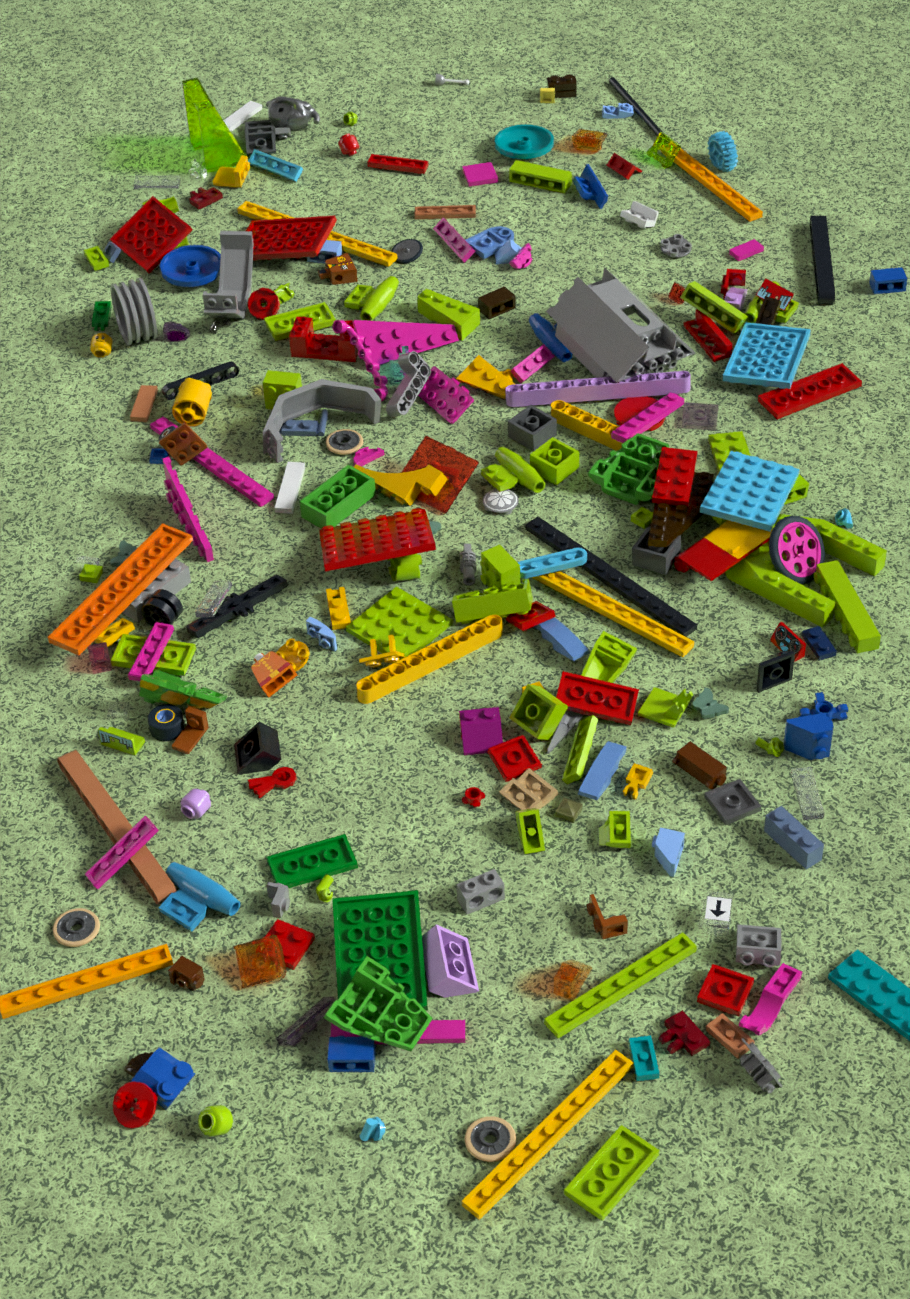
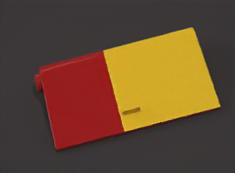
M727 520L674 558V566L683 573L693 569L706 579L713 581L769 541L771 532Z

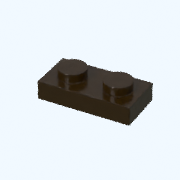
M765 296L755 323L774 325L782 301Z

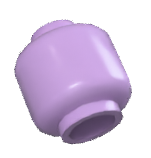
M191 789L181 800L182 813L190 819L201 818L211 807L210 795L205 790Z

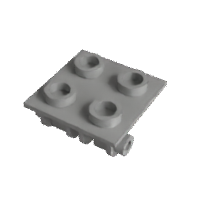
M744 1038L741 1039L751 1051L749 1055L744 1054L740 1058L741 1066L753 1077V1080L761 1087L763 1092L768 1094L773 1092L776 1084L782 1088L783 1086L778 1081L781 1076L772 1064L762 1055L753 1042L748 1044Z

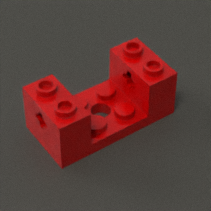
M296 317L289 335L291 357L356 362L358 349L355 345L351 344V337L346 331L340 333V335L314 334L313 318ZM345 320L346 324L354 329L352 320Z

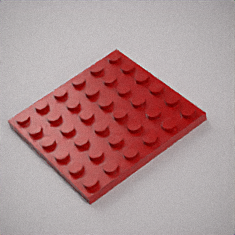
M415 508L411 512L406 513L403 511L395 512L391 516L379 515L375 519L370 520L363 518L355 523L343 522L339 526L334 527L327 525L319 529L325 572L436 550L426 510L421 508Z

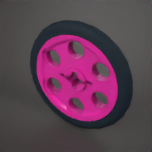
M791 515L784 517L773 528L769 540L770 558L778 573L802 585L814 580L817 564L824 563L825 548L819 531L810 521L800 516ZM796 528L800 530V537L796 535ZM783 534H786L788 538L787 543L783 540ZM808 540L812 543L811 549L808 547ZM782 552L786 553V561L782 558ZM807 558L811 560V567L807 565ZM794 564H797L799 568L798 573L794 570Z

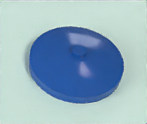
M188 245L176 248L162 258L160 263L161 275L167 282L181 287H196L210 283L220 276L221 254L217 250L203 245Z

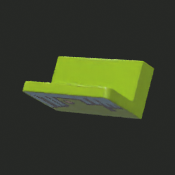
M111 726L108 729L103 727L98 729L101 745L134 756L145 743L144 737Z

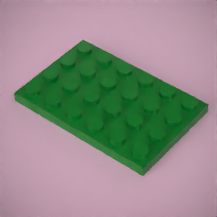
M418 890L332 898L338 999L352 981L357 969L368 956L384 966L390 972L389 977L396 985L400 983L404 987L403 992L409 999L414 998L427 1011L428 1003Z

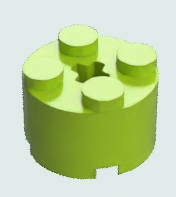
M420 554L387 559L391 564V567L388 568L393 581L420 578L419 565H422Z

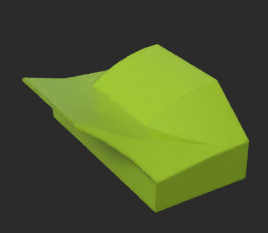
M609 811L607 821L599 827V845L631 848L630 811Z

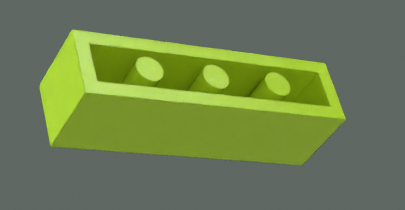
M516 160L509 169V182L565 194L572 185V172Z
M696 281L689 283L680 297L732 333L740 331L748 318L747 315Z

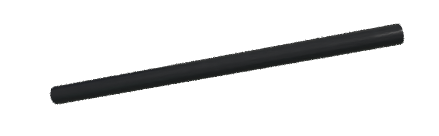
M611 77L609 83L628 104L633 105V110L664 145L672 143L614 77Z

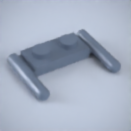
M322 410L320 423L314 420H288L283 423L279 433L282 436H324L328 410Z

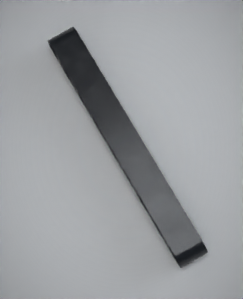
M810 216L809 227L818 304H835V285L827 217Z

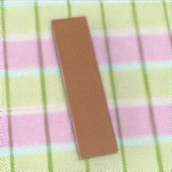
M476 205L415 207L414 217L415 220L442 219L443 217L445 219L476 218Z

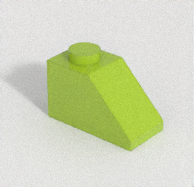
M531 808L515 811L524 854L545 851L539 809Z

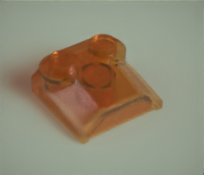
M578 129L572 135L573 147L576 150L588 149L590 152L597 153L599 150H602V143L605 141L608 133Z
M270 935L234 946L242 989L270 982H279L285 978L286 965L283 950L276 935Z

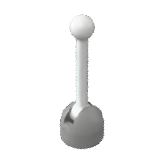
M436 74L435 85L437 86L443 85L445 82L469 85V80L467 79L464 81L445 79L441 74Z

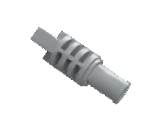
M464 544L463 552H459L460 571L464 576V584L471 586L475 583L474 573L477 570L476 554L472 552L471 544Z

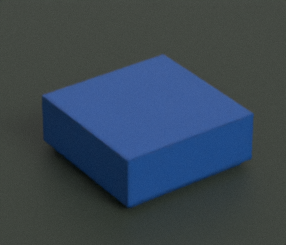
M152 448L149 459L150 464H163L162 459L169 457V453L164 448Z

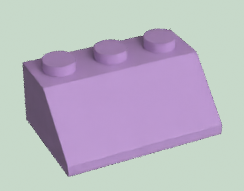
M436 924L422 936L424 967L429 991L444 998L477 993L479 988L468 938Z

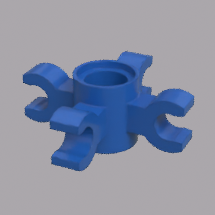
M823 692L815 693V709L801 708V716H799L825 713L832 728H834L832 719L846 720L848 718L846 712L849 710L847 704L833 707L830 702L825 701Z

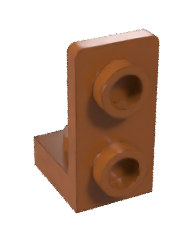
M191 706L185 711L187 726L172 744V749L185 754H190L209 728L206 712Z
M594 894L589 895V903L586 906L589 916L594 918L593 924L596 933L600 932L602 939L627 934L628 920L626 915L612 916L604 919Z

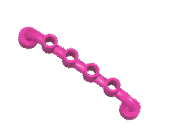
M335 320L332 325L333 331L337 334L346 331L350 335L351 344L357 347L359 358L365 361L367 372H371L374 377V384L379 386L374 391L380 397L381 402H383L388 395L386 386L388 379L386 376H380L378 372L380 369L379 363L372 362L371 349L364 348L363 346L364 337L357 335L354 329L347 325L344 320Z

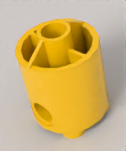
M185 379L179 387V392L172 407L174 419L180 424L186 423L188 426L193 427L202 424L212 399L211 386L200 380Z

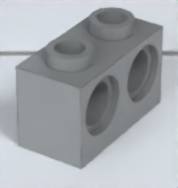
M495 869L456 884L457 900L466 915L505 899L504 882Z

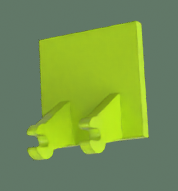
M654 687L638 711V715L674 728L689 705L693 692L690 690L686 694V689H683L681 693L676 695Z

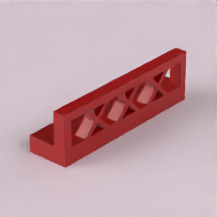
M696 309L695 319L684 322L683 326L713 362L731 357L733 344L710 317ZM697 324L699 327L694 328L691 326ZM698 334H705L706 337L698 336ZM706 342L712 343L714 346H708ZM714 351H715V352H719V353H721V354L715 356V355H714Z

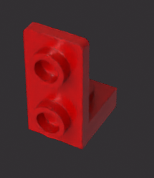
M727 269L721 284V294H724L723 300L728 292L729 285L745 286L746 270Z

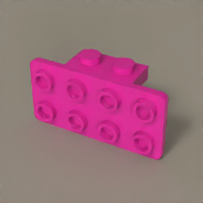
M436 366L431 368V374L418 394L422 400L450 424H454L474 402L467 388L463 385L460 387V383L454 377L450 379Z

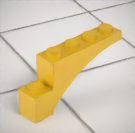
M357 464L354 466L355 469L375 479V490L379 488L385 496L389 498L391 496L395 497L394 500L401 505L405 503L411 506L421 491L426 495L430 493L436 497L448 480L441 471L430 465L423 469L404 473H383L363 468Z

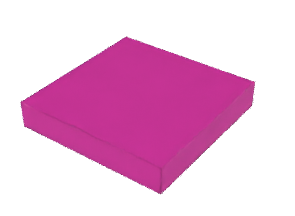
M492 162L462 166L469 187L498 183V177Z

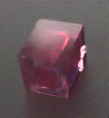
M107 643L89 645L88 652L93 674L112 671Z

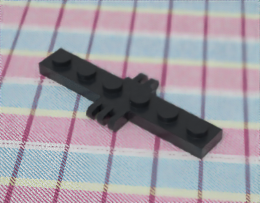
M276 574L241 595L232 593L230 597L226 596L224 600L218 601L220 607L186 626L187 632L199 638L240 615L244 618L247 617L248 613H254V605L267 600L268 597L288 586L287 580Z

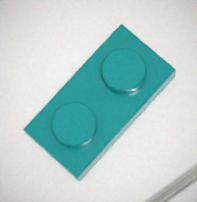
M651 1035L629 1038V1048L636 1081L659 1079L660 1073Z

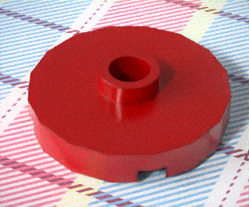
M259 288L251 293L247 306L253 317L264 320L266 317L277 314L280 301L273 290ZM266 302L267 305L265 307H262V304Z

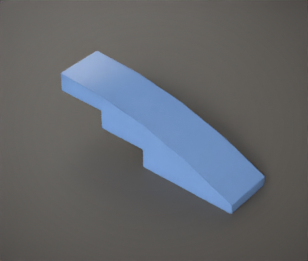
M556 618L534 626V628L541 631L544 639L552 643L555 651L575 661L589 654L588 648L579 638Z
M608 741L589 769L578 791V795L598 800L610 785L611 777L618 769L619 761L625 755L627 747Z

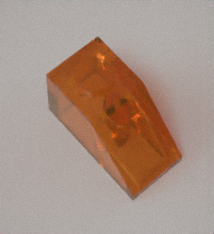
M573 959L563 962L554 977V994L571 1001L575 1000L592 967Z

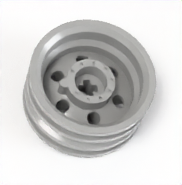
M137 278L136 282L133 279L129 280L128 285L124 282H119L118 286L111 284L112 305L125 344L131 345L132 341L135 344L139 343L140 337L144 341H148L149 337L156 339L157 324L155 313L143 279Z

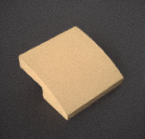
M530 768L517 780L511 779L499 791L504 798L519 810L541 809L559 794L557 789Z

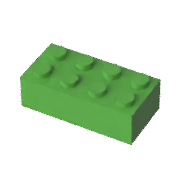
M347 465L300 500L301 517L321 529L327 525H332L333 527L338 525L376 495L375 479Z

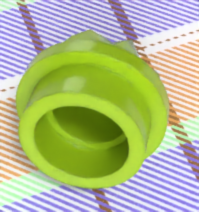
M350 111L344 114L343 122L345 125L353 126L357 123L358 117Z

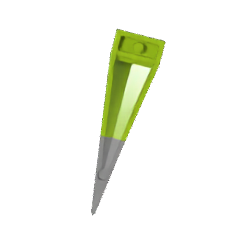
M603 631L594 644L581 676L614 683L627 668L638 648ZM566 710L547 749V754L557 746L584 714Z

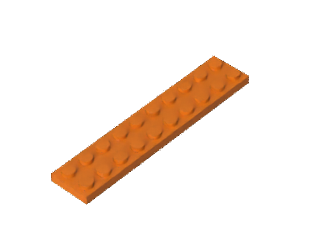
M162 523L48 636L49 643L79 656L193 541L192 535Z

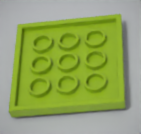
M396 586L347 625L346 632L369 646L370 639H375L377 651L382 654L390 652L388 635H394L396 651L404 653L405 657L426 647L453 624V620Z

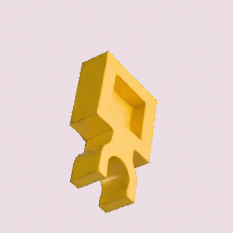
M634 763L626 777L628 785L625 786L623 795L627 796L628 792L633 791L632 797L636 800L638 789L645 790L653 775V770Z

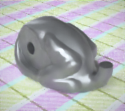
M276 97L266 102L269 119L276 128L289 127L291 131L306 128L311 118H314L313 123L316 125L320 122L318 112L305 101L289 97Z

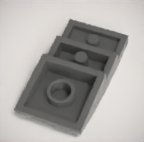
M271 121L245 122L247 156H251L254 149L266 154H275V126Z

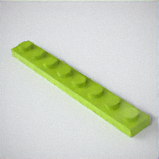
M684 932L680 933L546 1017L544 1024L559 1039L695 953L697 945Z

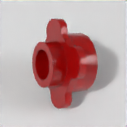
M470 787L465 791L462 803L470 804L475 808L479 807L481 800L485 798V793L481 792L479 788Z

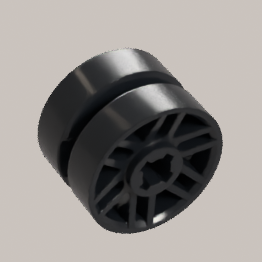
M164 589L156 590L141 608L143 618L152 627L155 622L172 625L183 612L181 601L173 593Z

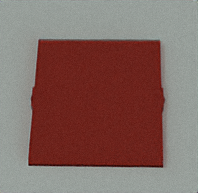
M424 436L401 473L423 469L427 465L441 471L448 480L435 497L430 493L426 495L421 491L415 500L446 514L479 462L458 452L453 447L446 446L428 436Z

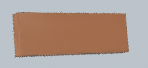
M140 386L130 415L131 421H148L158 392L157 386Z

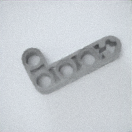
M415 351L398 357V364L406 375L386 406V412L392 418L408 413L431 374L430 366Z

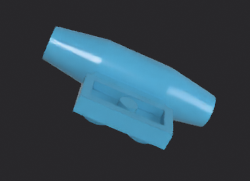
M176 862L171 863L166 869V874L180 890L172 892L158 908L161 913L191 932L206 917L207 907L229 916L235 915L239 910L240 901L222 885L199 871Z

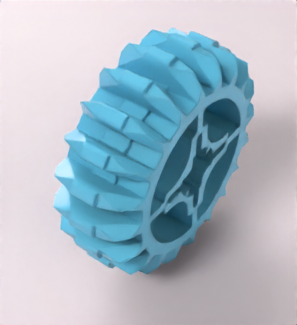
M725 131L716 132L711 135L707 147L711 163L719 171L729 172L733 170L737 165L738 155L731 135Z

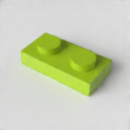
M99 246L83 250L86 259L94 271L109 267V262Z

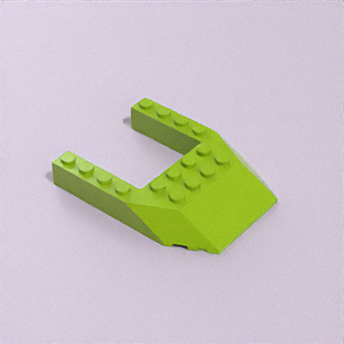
M779 514L773 528L781 519L791 515ZM802 517L810 521L819 531L826 553L874 577L885 567L887 550L824 519ZM796 528V535L800 537V530ZM783 534V540L787 543L788 538L786 534ZM808 540L807 544L810 548L812 546V543L810 540ZM769 541L725 571L729 580L822 628L833 618L835 601L775 570L769 554ZM782 552V558L786 561V553Z

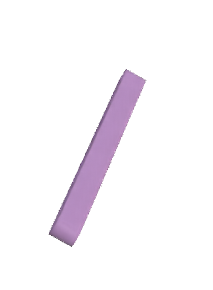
M688 371L640 374L617 383L611 377L514 384L505 388L506 404L509 407L551 404L555 400L570 403L667 395L670 392L675 394L687 393L691 390V375Z

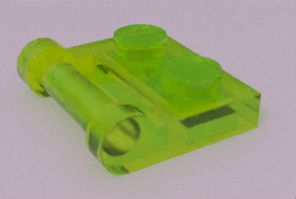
M660 131L653 146L647 150V155L656 159L666 169L673 163L681 145ZM658 150L666 154L667 158L664 159L663 157H661L657 153Z

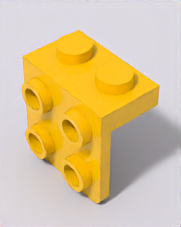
M241 155L236 168L220 167L214 177L213 185L241 188L250 170L247 156Z

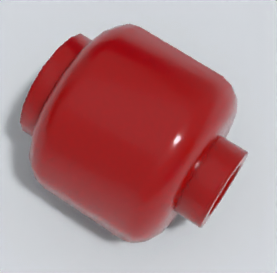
M350 133L341 136L338 142L342 154L349 155V157L357 154V150L360 147L355 135H350Z

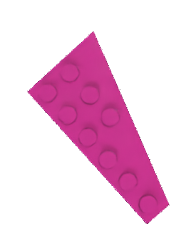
M352 320L356 334L364 337V348H369L372 351V362H378L379 365L397 360L400 355L412 351L420 353L459 341L455 326L450 324Z
M170 457L163 458L166 477L164 485L166 490H168L166 494L169 504L172 503L174 513L179 514V521L181 525H185L186 533L192 535V543L194 546H198L197 549L200 557L204 556L207 562L213 561L212 546L204 530H201L197 515L193 514V506L183 485L179 482L176 470H172Z

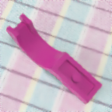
M782 963L763 989L759 1002L749 1017L744 1015L739 1022V1027L753 1031L758 1036L767 1032L777 1018L783 1003L800 981L803 972Z

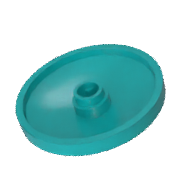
M522 124L510 126L501 130L495 136L496 150L504 156L515 159L540 157L550 152L554 146L553 134L548 129L537 125Z

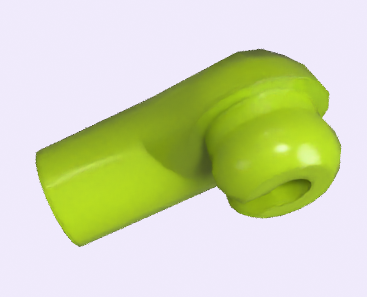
M325 875L316 887V893L322 902H330L333 897V892H330L329 887L334 879L330 875Z

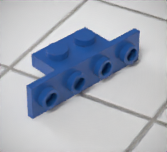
M586 164L581 176H574L572 182L581 198L594 200L599 209H602L604 204L607 203L609 196L590 165Z

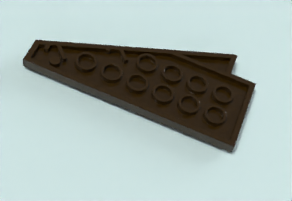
M694 472L688 507L681 504L676 506L668 505L667 503H655L648 546L668 547L704 514L700 513V506L714 483V474Z

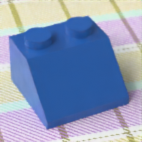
M819 713L787 719L784 749L808 760L829 757L833 729L826 714Z

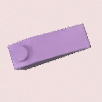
M731 287L726 293L724 301L741 311L747 289Z

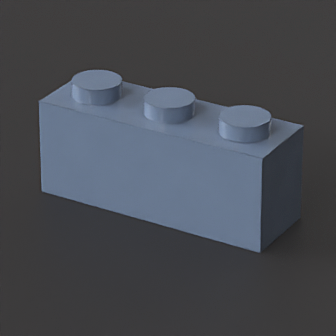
M780 806L765 816L764 831L806 870L822 860L824 844L784 807Z

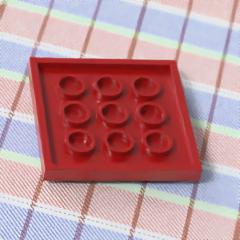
M152 196L110 238V241L150 274L161 263L162 258L174 250L193 229Z

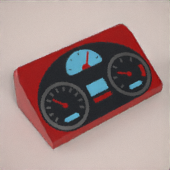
M780 622L770 641L782 652L794 651V662L804 658L806 643L788 626Z

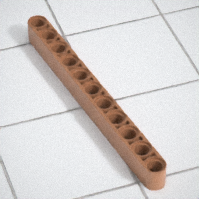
M76 749L58 757L57 762L60 769L115 845L133 827ZM146 845L127 861L157 905L163 903L172 892H176L173 882Z

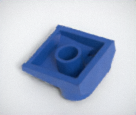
M159 1047L130 1082H141L149 1086L157 1095L156 1103L167 1110L191 1081L195 1073L190 1064L177 1060Z

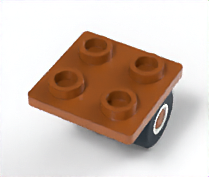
M186 423L181 424L177 428L170 426L159 436V444L181 466L207 448V444Z

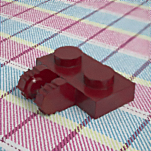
M199 187L198 193L194 190L190 192L191 198H189V202L200 210L222 199L223 194L214 187L208 190Z
M683 1010L665 1020L664 1025L668 1030L663 1032L658 1038L661 1044L676 1038L667 1047L670 1054L685 1048L693 1056L710 1046V1040Z

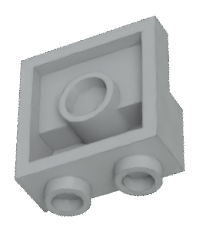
M737 925L736 962L744 965L763 964L766 967L780 966L781 928Z

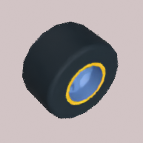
M159 705L152 709L148 715L150 733L152 737L159 741L177 739L185 728L183 713L175 705Z

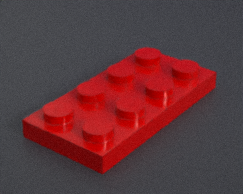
M662 447L652 503H667L668 505L676 506L681 504L688 507L698 451Z
M562 671L556 698L568 706V711L589 716L594 715L597 718L631 725L639 689Z

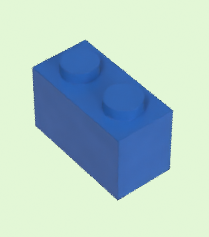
M903 267L871 270L869 284L874 294L906 291L907 276Z
M363 1036L329 1037V1072H374L375 1040Z

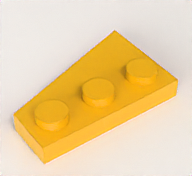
M480 355L456 378L460 383L480 388L503 399H506L505 388L515 384Z

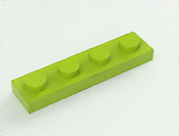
M594 715L578 723L562 781L566 784L578 781L584 775L583 771L588 760L589 750L592 746V739L598 722Z

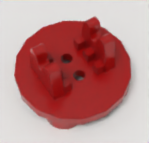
M133 1081L124 1084L116 1092L112 1105L117 1121L124 1127L133 1129L147 1126L155 1114L157 1095L145 1083Z

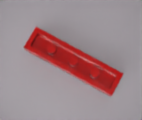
M371 154L367 161V167L425 174L429 166L428 161L376 154Z

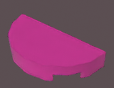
M526 243L509 262L513 268L523 269L530 265L532 261V248L530 244Z
M365 447L358 450L353 458L354 466L357 464L362 467L385 455L384 450L378 447L377 449Z

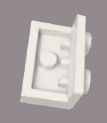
M633 201L631 209L622 210L620 216L625 218V221L636 223L638 227L646 229V227L655 226L659 212Z

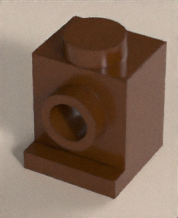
M181 956L168 970L170 983L175 985L177 982L184 989L188 988L195 991L203 985L205 980L202 966L184 956Z

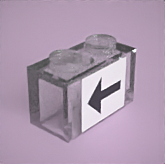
M707 890V897L702 899L701 912H704V916H700L698 927L702 929V937L728 941L733 902L732 893Z

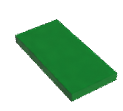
M346 834L266 857L274 882L286 885L288 889L323 879L325 875L333 876L358 868L357 860Z

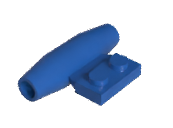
M535 313L531 315L529 324L536 337L562 362L569 361L573 354L556 338L557 323L553 326L540 314Z

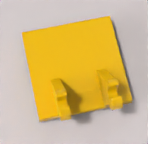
M388 635L390 652L378 655L376 640L370 639L371 656L361 658L359 662L370 666V668L382 666V662L393 664L399 661L400 658H405V655L396 651L394 635Z

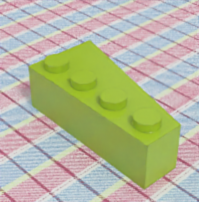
M425 289L417 296L418 312L429 320L437 322V324L454 325L458 339L461 341L480 325L479 308L429 289Z
M529 578L523 579V583L518 585L510 582L500 589L495 586L483 590V593L476 590L454 595L452 604L456 623L462 622V624H467L475 619L481 620L489 615H499L503 618L512 613H517L518 615L528 613V611H531L533 602Z

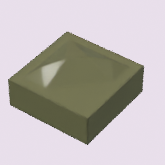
M564 797L555 811V816L574 823L583 809V804Z

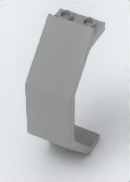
M220 231L219 289L216 293L203 292V313L211 318L244 319L252 287L254 246L252 231Z
M324 379L279 395L263 430V454L268 453L277 463L282 462L283 458L280 453H283V446L280 442L283 441V437L279 431L283 423L319 408L361 413L367 415L373 424L379 423L381 399L373 388Z

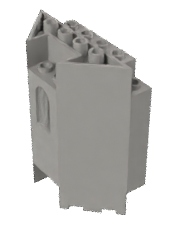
M605 267L602 280L586 285L577 276L574 280V285L569 290L566 289L559 296V302L546 311L557 322L556 338L596 378L611 377L617 383L640 374L661 373L676 367L678 360L695 354L636 294ZM636 313L648 325L639 326L628 315Z

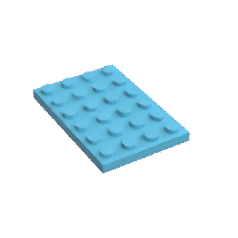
M745 322L724 371L723 381L790 389L808 343L811 329Z
M731 451L701 504L700 513L771 532L799 475L800 469Z

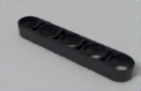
M230 361L170 382L163 386L162 394L167 400H173L179 392L180 385L187 378L196 380L204 378L203 382L212 386L236 377L240 369L234 362ZM231 367H234V370L231 373H228V370ZM219 372V376L213 378V375ZM174 389L171 394L167 395L168 390Z

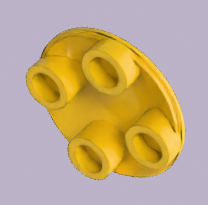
M291 638L275 653L289 662L296 672L307 663L310 652L305 643Z

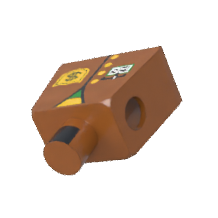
M348 253L327 259L325 261L326 269L318 270L320 280L329 278L332 285L358 282L357 269Z

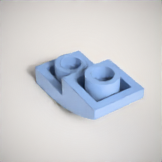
M618 103L617 108L604 105L602 107V117L606 119L627 118L634 114L633 105L628 103Z
M309 617L306 620L307 634L313 638H318L319 645L323 648L336 651L335 634L322 622Z

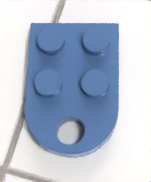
M496 226L466 239V241L475 250L477 255L485 259L494 255L509 239L514 242V233L507 227Z

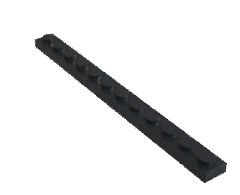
M539 516L525 524V530L557 552L573 548L586 550L587 562L579 567L666 627L685 637L697 630L695 622Z

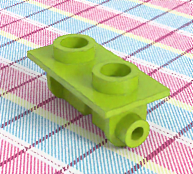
M290 283L280 285L274 290L279 299L284 303L295 295L293 290H289Z

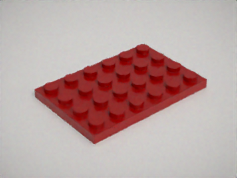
M336 216L251 221L246 231H252L254 244L253 261L280 258H313L318 256L337 221Z

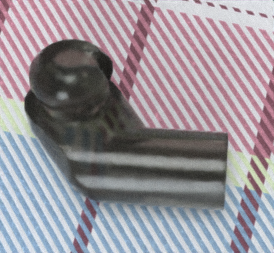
M226 317L215 318L209 328V332L216 334L219 328H228L231 325L230 319Z

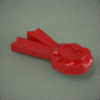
M281 767L276 769L272 776L248 779L249 789H253L254 794L261 798L274 787L286 789L293 786L297 777L292 768Z

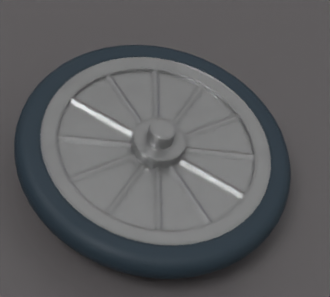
M405 239L398 242L391 252L397 254L398 259L395 262L406 264L420 257L423 246L416 239Z

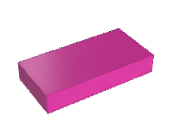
M753 239L729 249V254L737 261H741L763 252L764 246Z

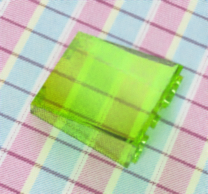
M198 77L182 81L190 143L194 150L203 149L205 162L202 165L205 171L208 173L214 172L220 167L236 166L241 155L246 156L227 122Z

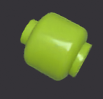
M223 1105L207 1106L199 1114V1128L203 1134L210 1137L225 1135L232 1127V1114Z

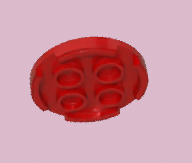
M647 396L628 397L621 400L614 409L617 425H623L658 400ZM665 418L647 430L654 431L663 425Z

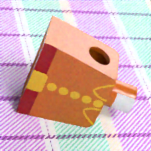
M273 651L266 655L258 653L254 657L256 663L251 666L260 687L268 697H271L297 676L291 664Z

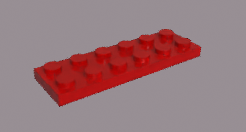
M841 363L792 382L790 389L776 388L758 395V402L776 419H780L862 386V380Z

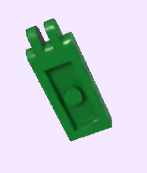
M95 301L92 317L94 331H98L99 327H101V331H105V327H109L112 309L111 301Z

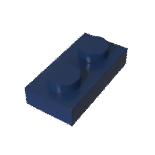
M820 626L802 631L801 636L819 661L836 656L837 650Z

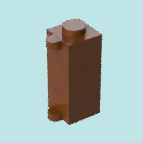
M691 741L679 749L672 760L673 764L683 769L711 790L717 786H722L726 781L727 766Z

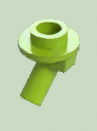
M758 737L755 742L756 745L775 757H779L784 751V744L778 737H773L770 743Z

